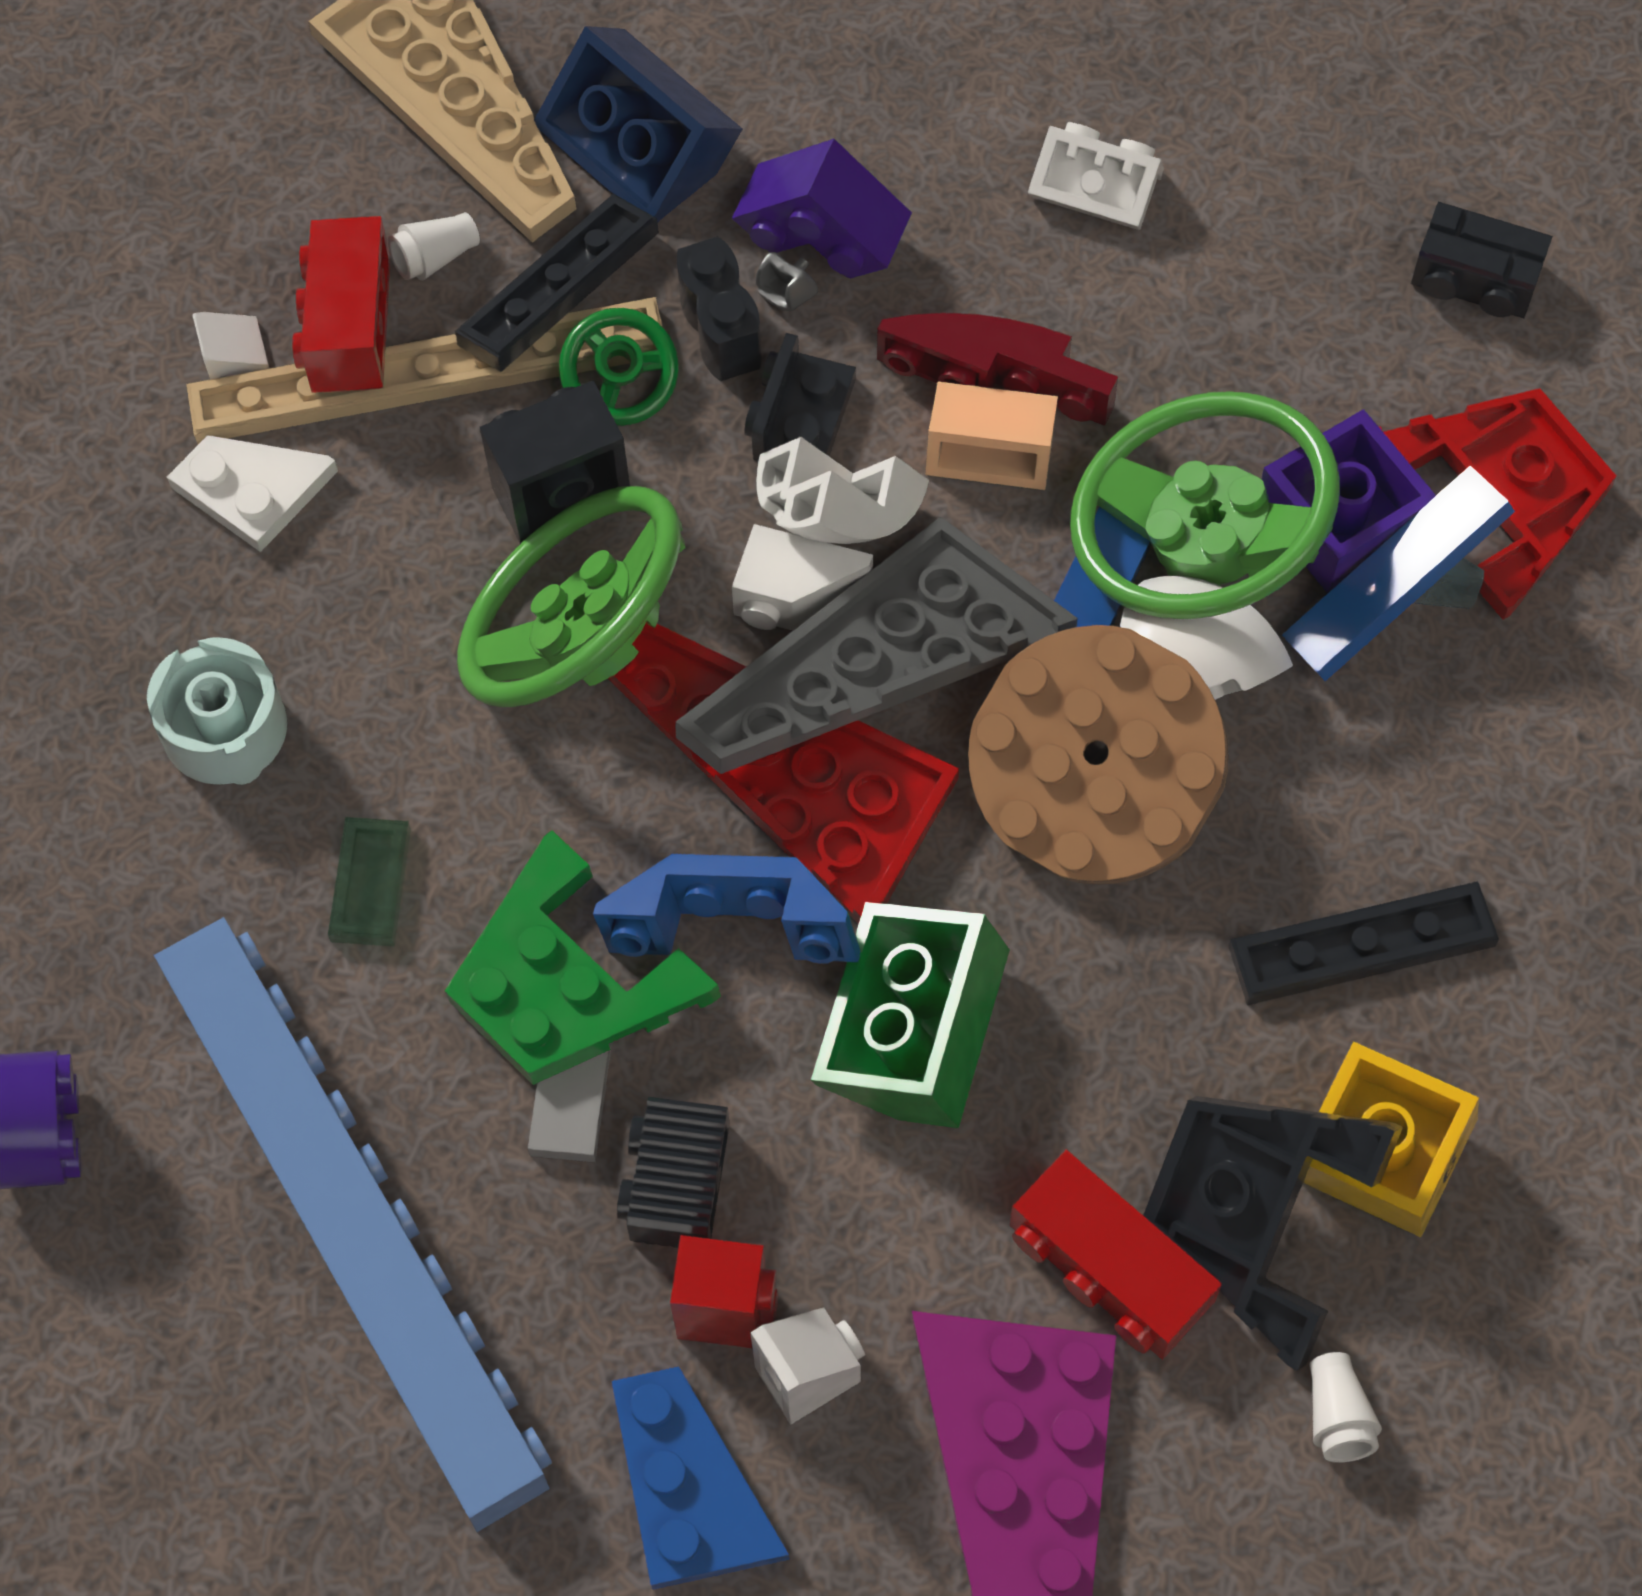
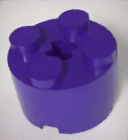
M59 1050L0 1054V1190L67 1184L68 1178L81 1177L79 1137L75 1138L74 1120L67 1119L66 1117L67 1114H79L77 1074H73L71 1054L60 1055Z

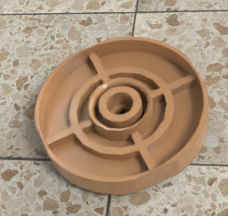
M1093 625L1071 628L1048 635L1019 652L1004 666L973 720L968 757L972 787L978 805L993 831L1008 847L1065 880L1101 885L1116 884L1147 876L1167 866L1192 846L1224 791L1228 773L1229 754L1227 734L1219 707L1205 681L1186 659L1132 629ZM1094 741L1103 742L1108 747V757L1100 765L1089 764L1085 759V749Z

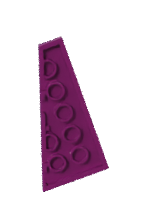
M912 1311L911 1318L920 1351L926 1388L932 1407L971 1596H1093L1116 1335Z

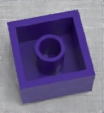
M1364 409L1322 433L1331 446L1337 461L1340 476V497L1333 529L1320 547L1319 554L1314 563H1308L1306 568L1327 594L1436 497L1435 493ZM1301 446L1264 467L1261 480L1264 482L1270 503L1312 507L1315 492L1314 475L1310 461Z

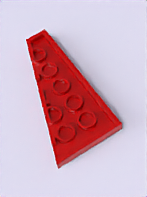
M645 623L641 633L632 643L639 653L618 673L608 678V680L789 857H797L858 924L866 902L887 904L957 783L959 768L857 720L720 774L676 738V721L747 666L659 624L653 628Z

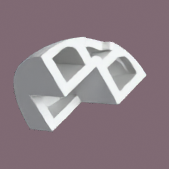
M802 437L760 454L756 478L759 503L763 509L775 517L777 525L804 538L839 544L867 542L888 536L901 529L917 512L929 483L927 478L896 456L852 473Z
M1185 576L1156 577L1144 580L1138 585L1149 590L1171 594H1194L1223 588L1202 579ZM1251 605L1229 613L1197 619L1159 618L1141 614L1126 607L1124 608L1120 627L1132 629L1186 659L1205 681L1215 700L1230 693L1251 689L1293 666L1289 654L1277 633L1267 620Z

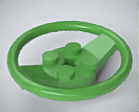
M1226 391L1196 394L1168 402L1146 412L1119 430L1099 450L1086 468L1078 484L1071 508L1070 529L1076 558L1089 580L1103 594L1114 602L1141 614L1169 619H1197L1213 617L1247 607L1280 589L1292 580L1308 563H1314L1319 554L1320 547L1333 529V522L1338 509L1340 476L1337 461L1331 446L1317 426L1304 414L1278 400L1246 392ZM1215 416L1252 418L1281 429L1291 436L1304 450L1314 475L1315 492L1312 507L1270 503L1264 482L1259 477L1236 466H1207L1201 461H1190L1181 465L1173 477L1125 458L1145 441L1185 422ZM1097 506L1149 540L1168 576L1192 577L1219 586L1236 581L1246 574L1249 575V578L1221 589L1194 594L1162 593L1138 586L1117 573L1104 558L1095 534Z
M623 486L591 495L567 507L530 534L491 576L477 597L464 624L457 650V665L459 677L468 693L478 701L490 706H524L551 697L581 679L589 686L596 685L612 677L630 663L639 653L632 643L641 633L645 623L653 628L657 625L660 609L658 600L673 573L678 554L686 548L685 541L681 535V531H683L682 523L672 503L663 494L647 487ZM640 511L651 517L622 562L616 560L606 550L594 553L584 562L579 571L575 572L560 586L551 584L535 596L531 603V611L537 616L535 621L487 635L496 613L516 584L537 561L566 537L585 525L614 513ZM522 679V680L511 681V682H500V681H507V680Z

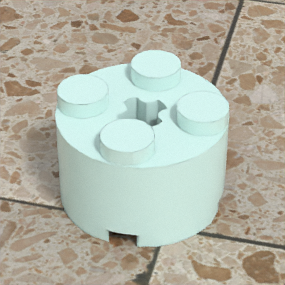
M207 638L197 641L199 646L181 654L176 650L168 655L156 668L147 690V703L151 720L168 758L183 774L203 783H235L243 785L252 782L279 753L287 732L285 707L272 673L253 648L233 639Z

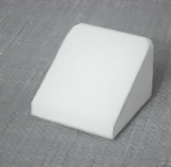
M211 312L193 314L203 360L210 380L270 369L256 316Z

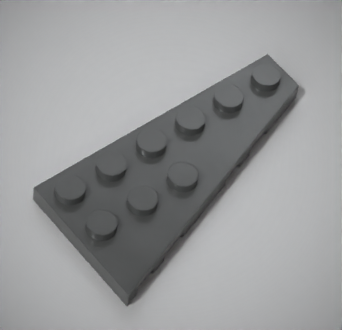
M939 517L677 720L676 738L717 772L723 774L1009 661L1019 652L1048 635L1076 628L1078 618L944 518Z

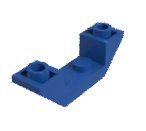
M671 854L597 902L593 911V916L608 952L620 953L630 957H639L644 954L670 955L681 914H694L701 917H713L716 915L756 916L762 919L782 917L781 921L795 960H808L813 963L826 964L832 961L858 962L860 956V948L848 911L797 857Z

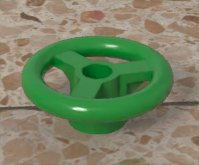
M609 308L587 316L571 330L562 346L559 359V374L563 388L581 386L577 373V360L582 346L586 343L595 353V368L603 380L600 394L617 426L632 425L645 421L659 412L669 401L678 380V355L669 334L653 318L633 309ZM610 326L634 328L645 334L653 342L657 350L642 353L640 346L632 338L624 335H613L607 338L601 329ZM622 356L630 362V367L623 373H615L609 369L607 364L611 358ZM661 369L657 386L644 401L627 408H615L622 386L634 382L640 373Z

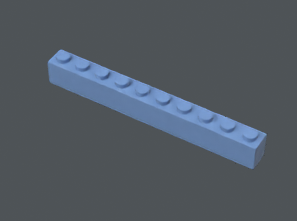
M223 917L155 954L154 957L476 1532L549 1490L550 1488L542 1472V1469L552 1464L548 1453L532 1427L522 1433L516 1427L508 1413V1410L519 1405L499 1369L489 1374L485 1373L475 1355V1352L485 1347L479 1333L466 1311L455 1317L450 1312L442 1296L452 1290L451 1285L433 1254L423 1260L419 1258L410 1242V1239L420 1234L415 1222L401 1199L390 1205L388 1204L378 1186L379 1183L388 1179L386 1172L370 1144L357 1150L347 1132V1129L355 1126L357 1123L338 1089L326 1095L316 1076L326 1071L309 1038L306 1036L295 1042L285 1023L296 1017L277 983L265 989L255 971L266 965L248 932L235 937Z

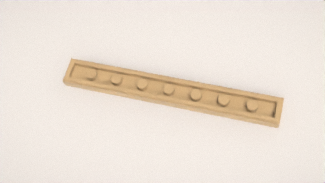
M656 297L568 313L502 372L459 347L456 335L453 334L386 347L384 385L382 389L312 393L305 368L297 369L295 364L186 384L194 436L197 444H199L207 435L228 439L559 377V359L562 346L571 330L581 320L600 310L628 308L650 316L662 326ZM610 326L601 329L607 338L613 335H624L632 338L638 343L642 353L657 350L653 342L645 334L634 328ZM584 343L579 352L577 373L596 370L595 353L586 343ZM615 356L609 360L607 365L612 367L630 362L625 357Z

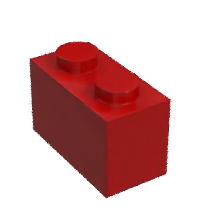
M680 1235L670 1300L677 1339L753 1348L751 1332L764 1324L775 1322L778 1302V1289L775 1288L777 1271L766 1268L764 1245Z

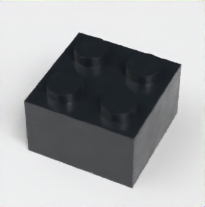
M594 380L578 387L562 388L554 392L548 399L522 410L503 412L490 423L479 427L492 489L520 544L541 525L576 502L608 489L630 486L624 438Z

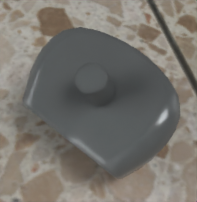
M770 252L766 255L758 268L755 280L761 296L770 304L783 311H793L818 293V286L815 280L805 272L809 263L804 258L800 257L794 265H791L776 252Z

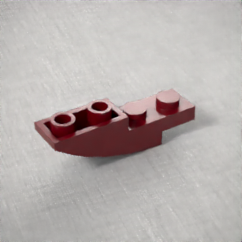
M931 313L882 319L877 328V360L884 362L890 370L902 376H913L915 374L935 383L946 382L993 388L995 384L1003 386L1005 390L1058 396L1057 408L1067 417L1080 422L1091 420L1104 426L1115 406L1118 376L1071 359L1072 336L1042 326L979 314Z

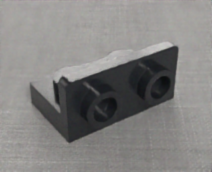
M786 333L780 351H770L766 359L762 376V386L766 387L761 402L753 400L747 413L744 435L752 437L753 460L759 461L760 454L799 437H802L830 456L856 381V367L799 353L798 335Z

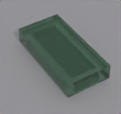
M345 817L328 930L330 942L395 947L411 833L409 821Z

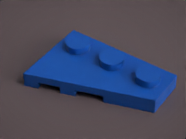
M680 1367L612 1381L652 1590L790 1560L786 1548Z

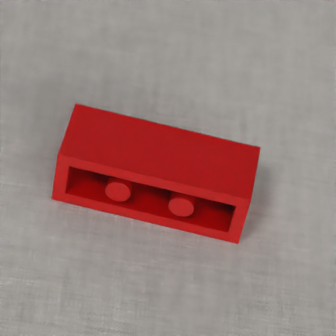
M382 217L311 220L309 245H301L299 250L300 270L303 281H306V287L298 288L296 291L297 316L299 323L303 324L302 332L293 333L292 349L295 366L297 369L305 368L312 393L382 389L384 385L391 263Z
M1067 1149L1012 1206L1009 1226L1015 1230L1012 1238L1018 1247L1038 1263H1042L1047 1258L1066 1275L1063 1283L1069 1292L1089 1308H1093L1097 1303L1118 1321L1114 1325L1117 1333L1126 1343L1142 1354H1145L1150 1349L1163 1360L1216 1302L1222 1283Z

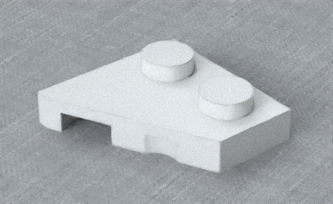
M207 435L167 476V479L173 490L261 552L338 470L335 460L328 455Z

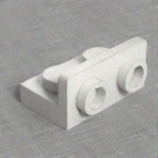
M1068 122L1065 130L1049 126L1030 183L1029 196L1140 230L1157 179L1161 180L1164 171L1161 159L1153 157L1155 149L1129 139H1122L1120 147L1099 141L1100 133L1077 123Z

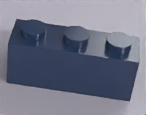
M592 26L584 27L534 119L537 128L611 193L657 218V222L717 175L743 128L628 31L620 28Z

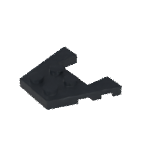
M1196 1096L1189 1099L1186 1103L1143 1216L1222 1283L1220 1292L1235 1306L1233 1312L1251 1330L1257 1327L1280 1350L1276 1355L1287 1366L1298 1371L1309 1360L1328 1310L1268 1280L1266 1274L1312 1159L1324 1163L1370 1187H1374L1381 1183L1403 1126L1388 1121Z

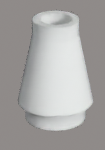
M464 212L453 217L402 224L398 227V233L390 235L387 242L391 259L398 273L405 280L417 277L419 280H425L466 250L478 246L480 237L472 217Z
M1333 1352L1314 1358L1309 1364L1312 1374L1313 1443L1322 1448L1324 1458L1330 1462H1350L1373 1454L1379 1448L1377 1436L1380 1434L1382 1427L1353 1370L1350 1356L1342 1352Z

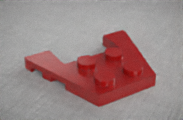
M1540 388L1467 405L1465 412L1435 419L1432 414L1410 419L1408 426L1383 431L1414 470H1417L1438 456H1442L1458 476L1471 466L1508 500L1515 512L1501 524L1502 528L1514 540V543L1473 567L1469 577L1470 582L1502 620L1511 616L1607 495L1617 476Z

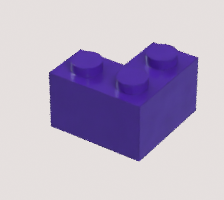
M831 139L757 164L732 219L750 235L751 240L757 246L767 250L769 253H778L809 243L827 259L832 269L851 279L888 268L912 212L835 139Z

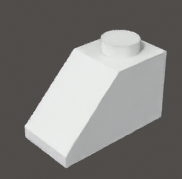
M754 524L732 585L734 615L742 617L746 623L759 629L771 630L778 626L795 630L873 569V555Z
M824 1307L764 1324L751 1332L755 1368L790 1425L861 1382V1365L858 1360L865 1356L864 1350L847 1322L843 1320L835 1325Z

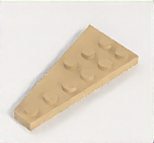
M337 0L308 21L312 36L532 243L576 210L575 196L549 144L545 143L534 122L533 113L526 99L522 98L514 82L513 73L480 8L476 7L473 0Z

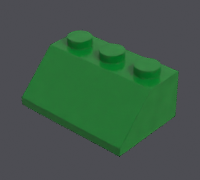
M866 902L855 935L860 948L858 962H847L811 1081L820 1088L899 1121L959 1128L1010 949L985 914Z

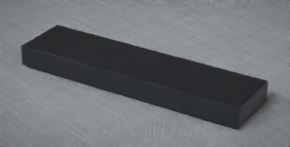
M613 193L455 330L457 345L502 372L659 233L657 218Z
M1477 881L1230 939L1228 947L1247 1005H1252L1496 947L1499 937L1480 884Z

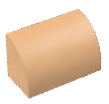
M938 382L928 432L925 475L1045 490L1058 396Z

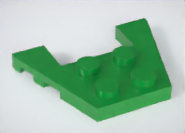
M553 830L543 837L445 989L449 1002L533 1085L611 1050L609 1044L640 1029H644L649 1033L670 1023L669 1016L695 1004H698L701 1009L714 1003L721 997L718 984L679 948L632 989L626 991L561 930L548 915L593 878L589 864Z

